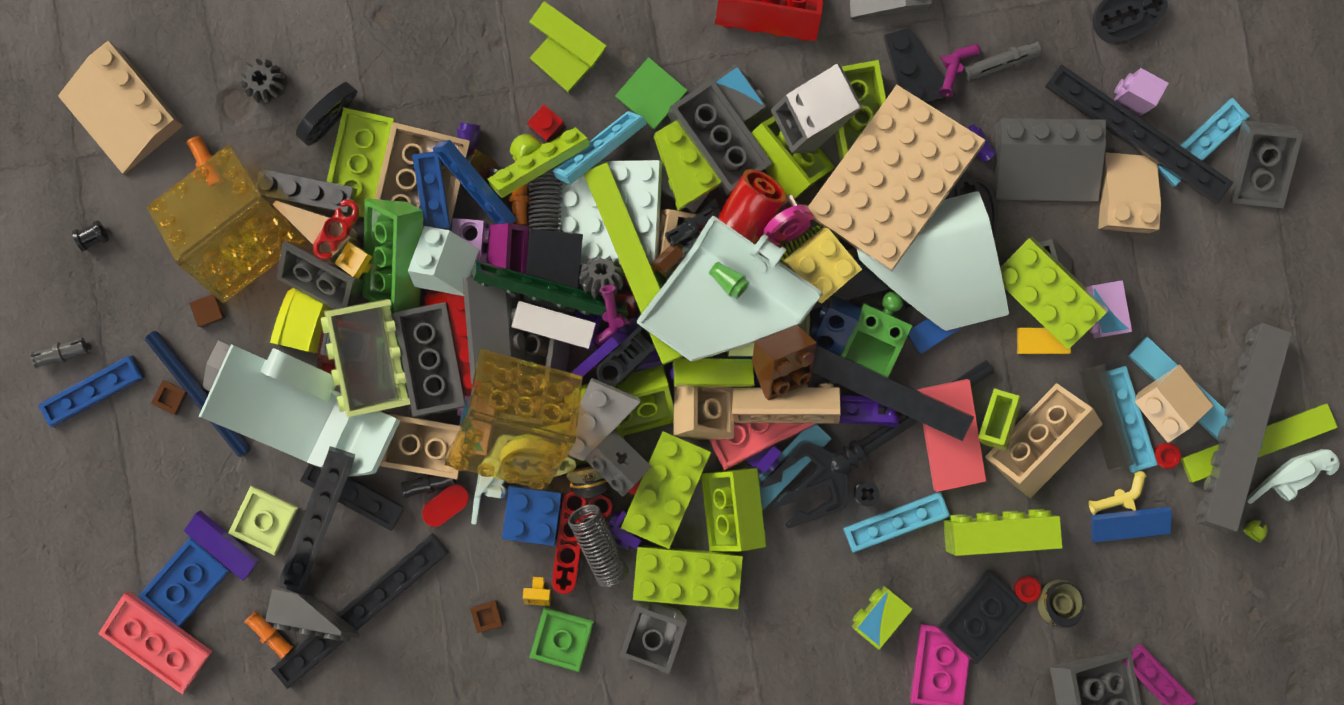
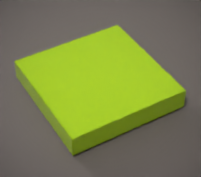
M549 37L530 57V60L567 93L591 69V67Z

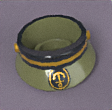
M591 465L574 469L566 475L569 481H571L570 487L573 488L574 493L582 498L599 496L610 487V484Z
M1055 579L1048 582L1043 587L1038 598V610L1041 617L1053 626H1074L1081 619L1086 606L1082 591L1074 583L1066 579Z

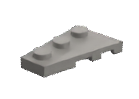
M591 378L559 445V451L583 461L641 402L640 398Z

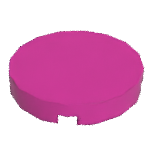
M801 204L790 207L776 215L767 224L763 234L767 235V240L776 246L781 245L779 241L791 242L808 230L811 225L809 220H813L814 215L807 205Z

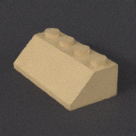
M1056 383L1014 426L1007 451L993 448L985 458L1011 484L1031 499L1102 426V422L1092 407Z
M755 384L753 387H734L732 403L734 423L839 424L840 388H834L833 384H819L818 388H808L806 384L790 390L784 395L767 400L762 388L755 387Z

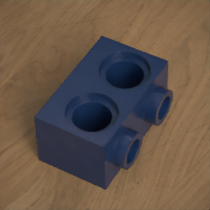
M833 295L829 304H823L818 315L822 319L819 324H813L809 336L818 345L841 355L859 321L862 308ZM834 315L841 316L843 319H838Z

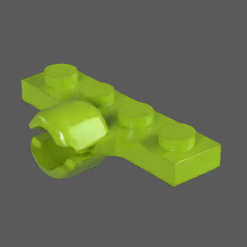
M576 127L565 131L558 138L545 144L541 143L531 134L519 135L513 140L510 147V154L516 162L505 169L497 171L495 175L488 178V182L492 189L503 198L590 146L588 138Z

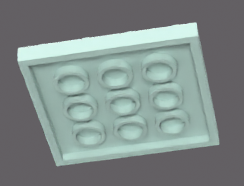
M659 160L600 161L592 168L607 162L650 264L658 257L662 162ZM584 174L571 185L560 181L563 184L560 186L562 187L560 192L563 194L560 195L562 199H559L562 204H559L562 207L559 209L562 211L559 215L562 217H558L561 220L560 223L558 222L561 227L558 228L561 229L560 232L583 234L580 265L587 264L589 258L597 260L599 255L602 259L610 256L612 261H618V256Z

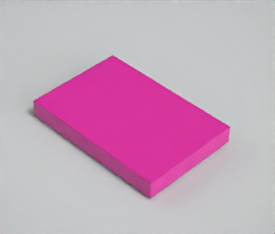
M920 624L910 702L921 705H964L970 659L937 626Z

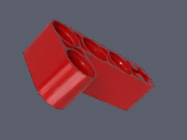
M574 491L568 493L563 499L553 569L552 586L555 591L561 594L571 592L576 586L581 548L576 537L568 535L565 531V525L568 523L570 515L576 511L568 505L569 498L577 496ZM601 494L592 498L580 497L582 507L594 505L598 499L605 500L608 504V510L602 513L603 518L612 512L613 502L608 495ZM596 514L585 515L578 519L575 523L579 522L581 519ZM563 549H572L575 552V559L570 562L565 561L561 556ZM559 565L565 568L574 567V570H568L567 579L571 580L572 583H568L566 587H563L562 582L558 581L564 574V568L559 569Z

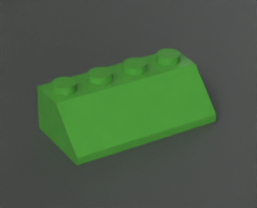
M365 199L364 251L372 256L369 262L373 265L368 273L363 272V297L371 302L390 299L392 314L394 312L419 308L421 289L414 287L408 269L422 234L423 210L408 202Z

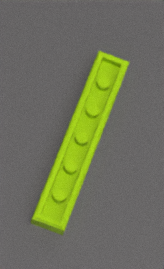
M1328 403L1267 425L1262 441L1263 446L1260 448L1258 458L1338 428ZM1219 444L1181 458L1189 482H1195L1211 475L1213 468L1211 458L1213 453L1218 450Z

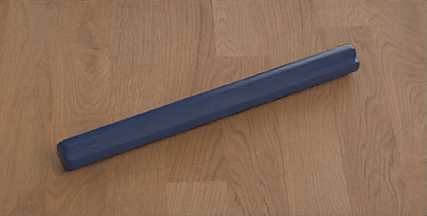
M153 331L145 337L147 344L199 409L202 410L208 397L207 392L159 332ZM211 422L237 456L242 457L250 451V446L239 433Z

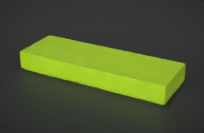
M545 1L529 21L530 25L591 68L594 67L607 49V45Z
M679 358L673 361L674 386L753 387L754 385L752 359H699L690 361L687 358Z

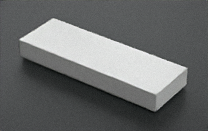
M518 301L511 327L589 349L596 323Z

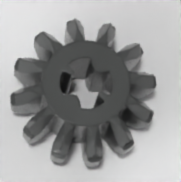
M256 59L255 66L246 63L249 71L240 72L241 76L245 78V80L240 82V86L246 88L244 94L248 97L253 96V100L257 103L261 99L266 103H270L271 95L276 99L279 98V94L276 92L277 89L285 90V86L279 83L285 80V76L280 73L281 68L277 64L273 65L269 59H266L264 63L260 59ZM265 76L267 80H263L264 84L260 85L259 81L262 82L261 78Z
M599 255L597 260L589 258L587 264L582 265L581 276H579L580 284L583 286L585 294L592 293L594 299L599 295L604 298L600 288L606 285L615 286V297L617 290H622L624 271L619 264V260L612 261L610 256L602 259Z

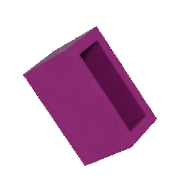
M510 223L489 225L487 263L525 274L529 226Z

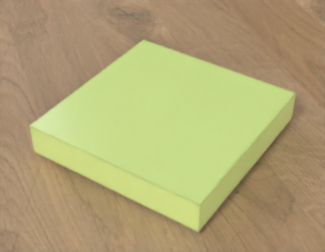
M250 486L228 533L266 552L277 555L299 507L255 486Z

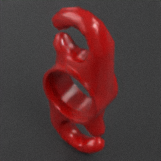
M346 199L340 202L341 207L350 206L353 209L351 216H344L342 209L337 208L334 216L325 221L322 230L313 243V252L319 259L328 260L333 256L331 252L322 253L320 251L322 243H328L331 251L335 252L338 244L349 236L351 229L359 218V206L353 200ZM335 222L343 225V233L338 237H332L329 232L330 226Z

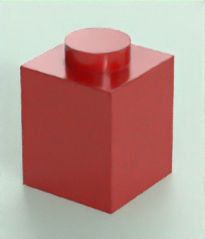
M545 104L527 122L529 129L545 143L556 139L566 127L564 121Z

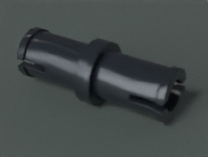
M707 208L693 218L688 217L684 219L683 224L665 233L668 243H671L670 246H676L690 237L695 238L699 236V232L704 229L712 216L717 218L715 212H712L711 208Z
M423 474V477L401 482V489L404 497L408 498L409 496L424 492L430 494L435 489L455 485L456 479Z

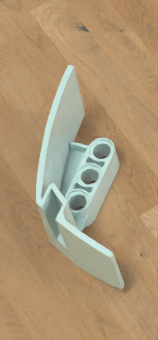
M232 344L199 414V417L320 468L323 465L329 446L355 454V459L348 476L369 475L377 472L401 421L381 411L346 417L345 411H339L337 396H341V393L335 391L336 386H334L331 374L274 348L266 360ZM352 398L353 406L364 404Z

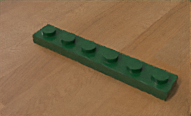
M475 260L472 268L473 280L482 286L491 287L492 285L502 288V290L510 294L521 293L535 301L546 300L560 308L571 307L585 315L596 314L603 316L607 312L605 300L600 295L594 299L592 293L585 294V291L481 261ZM615 300L617 312L627 318L628 311L625 302Z

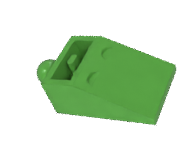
M889 292L883 297V311L864 302L862 303L859 321L841 353L842 356L887 377L912 328L910 323L892 316L894 312L899 311L903 306V298L896 292ZM870 316L876 319V323L873 326L866 324V319ZM894 327L900 330L897 337L890 335V330Z

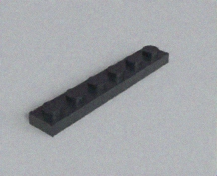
M329 446L277 587L303 594L354 462L355 454Z

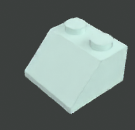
M424 226L408 269L414 287L464 296L463 278L472 276V268L475 260L478 259L480 250L450 230Z

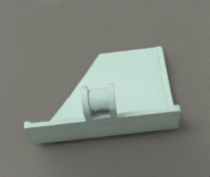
M978 191L944 200L892 272L857 249L861 262L910 305L945 331L1009 314L989 217Z
M712 216L694 246L638 318L637 323L688 360L695 361L754 343L794 325H800L821 297L822 291L779 262L787 249L777 247L767 240V235L763 234L755 245L721 220ZM716 262H720L722 265L746 275V279L750 283L739 298L729 297L716 280L709 275L710 269Z

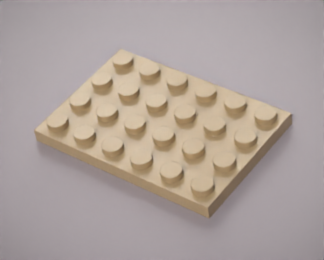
M896 85L808 206L814 215L813 220L825 228H829L831 232L892 272L985 144V139Z

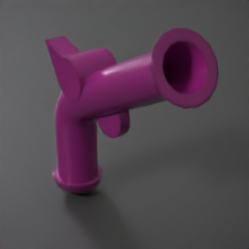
M978 44L957 49L952 55L940 56L944 67L947 68L943 87L939 90L940 95L944 97L954 96L953 87L956 75L961 73L964 68L960 60L974 55L978 56L981 52Z
M606 285L600 288V292L604 295L607 310L602 318L604 321L609 322V328L594 336L596 344L600 346L617 334L620 327L624 324L631 323L623 314L617 312L614 297L615 286Z

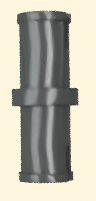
M83 337L63 344L58 342L52 344L50 348L31 352L30 360L34 368L54 362L63 363L66 362L67 358L88 353V347Z

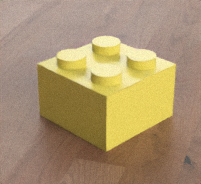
M822 227L783 260L789 269L822 291V295L818 299V302L821 304L862 270L830 229Z

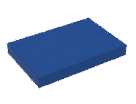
M189 537L138 597L181 628L230 573V570Z

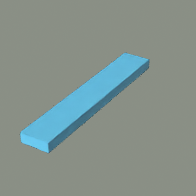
M1145 337L1128 355L1153 381L1178 366L1148 337ZM1196 383L1214 404L1197 422L1218 441V433L1221 427L1225 426L1228 418L1224 415L1225 409Z

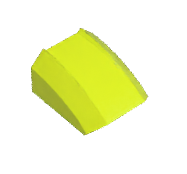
M295 288L287 291L281 305L270 343L321 354L324 337L321 318L325 317L324 311L333 309Z

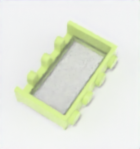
M390 299L324 311L325 317L321 318L323 333H329L331 342L326 344L329 360L334 359L336 366L335 370H331L334 386L339 385L341 396H337L339 411H345L346 417L410 404L405 386V373L402 371L400 360L401 352L395 335V322L392 320Z

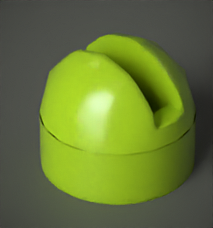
M1252 520L1243 531L1251 539L1261 543L1268 533L1267 526L1265 524L1260 527V520Z

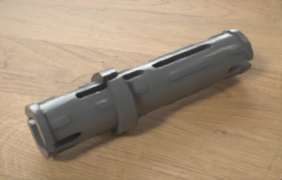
M1037 40L1017 48L1012 46L1006 52L964 66V76L968 82H971L1010 66L1018 67L1021 65V62L1041 56L1042 49Z

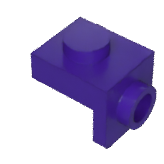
M773 446L745 461L753 468H757L758 473L761 475L766 471L771 473L781 462L778 459L781 452Z
M623 509L621 514L615 512L608 525L612 527L610 530L611 534L618 538L616 543L627 550L631 547L637 549L642 538L621 529L620 524L627 511Z

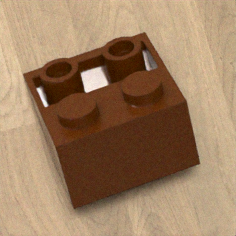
M797 324L754 343L752 364L767 400L784 395L786 392L810 382L817 342Z

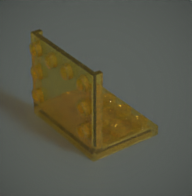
M230 144L218 151L209 160L198 166L193 172L180 182H177L172 188L146 207L176 263L222 303H225L280 261L282 244L285 241L299 245L305 241L302 234L265 199L237 152Z
M480 349L477 354L469 410L446 455L444 465L460 471L466 470L478 473L483 477H494L508 483L526 485L536 490H546L576 442L582 376Z

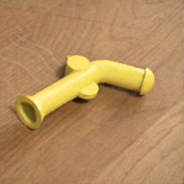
M1143 471L1135 472L1132 488L1129 492L1125 493L1123 490L1118 489L1113 497L1099 501L1089 500L1091 513L1095 515L1098 511L1119 505L1135 511L1134 501L1141 495L1147 475Z

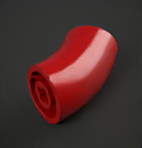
M745 170L731 192L718 219L756 245L762 237L767 224L776 216L785 202L786 193L782 186L769 175L758 170Z

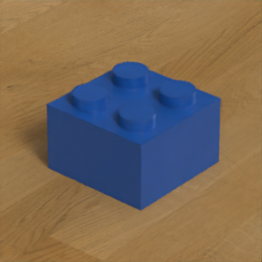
M515 485L509 486L502 539L555 546L557 543L563 492Z

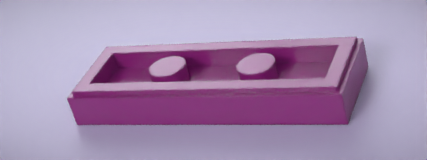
M1139 643L1131 651L1136 678L1162 705H1194L1197 702L1142 644ZM1125 660L1123 663L1127 666L1128 661Z

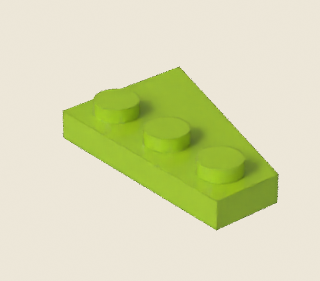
M677 121L655 133L654 139L662 164L666 168L669 178L668 182L670 189L673 190L678 211L720 186L721 180Z

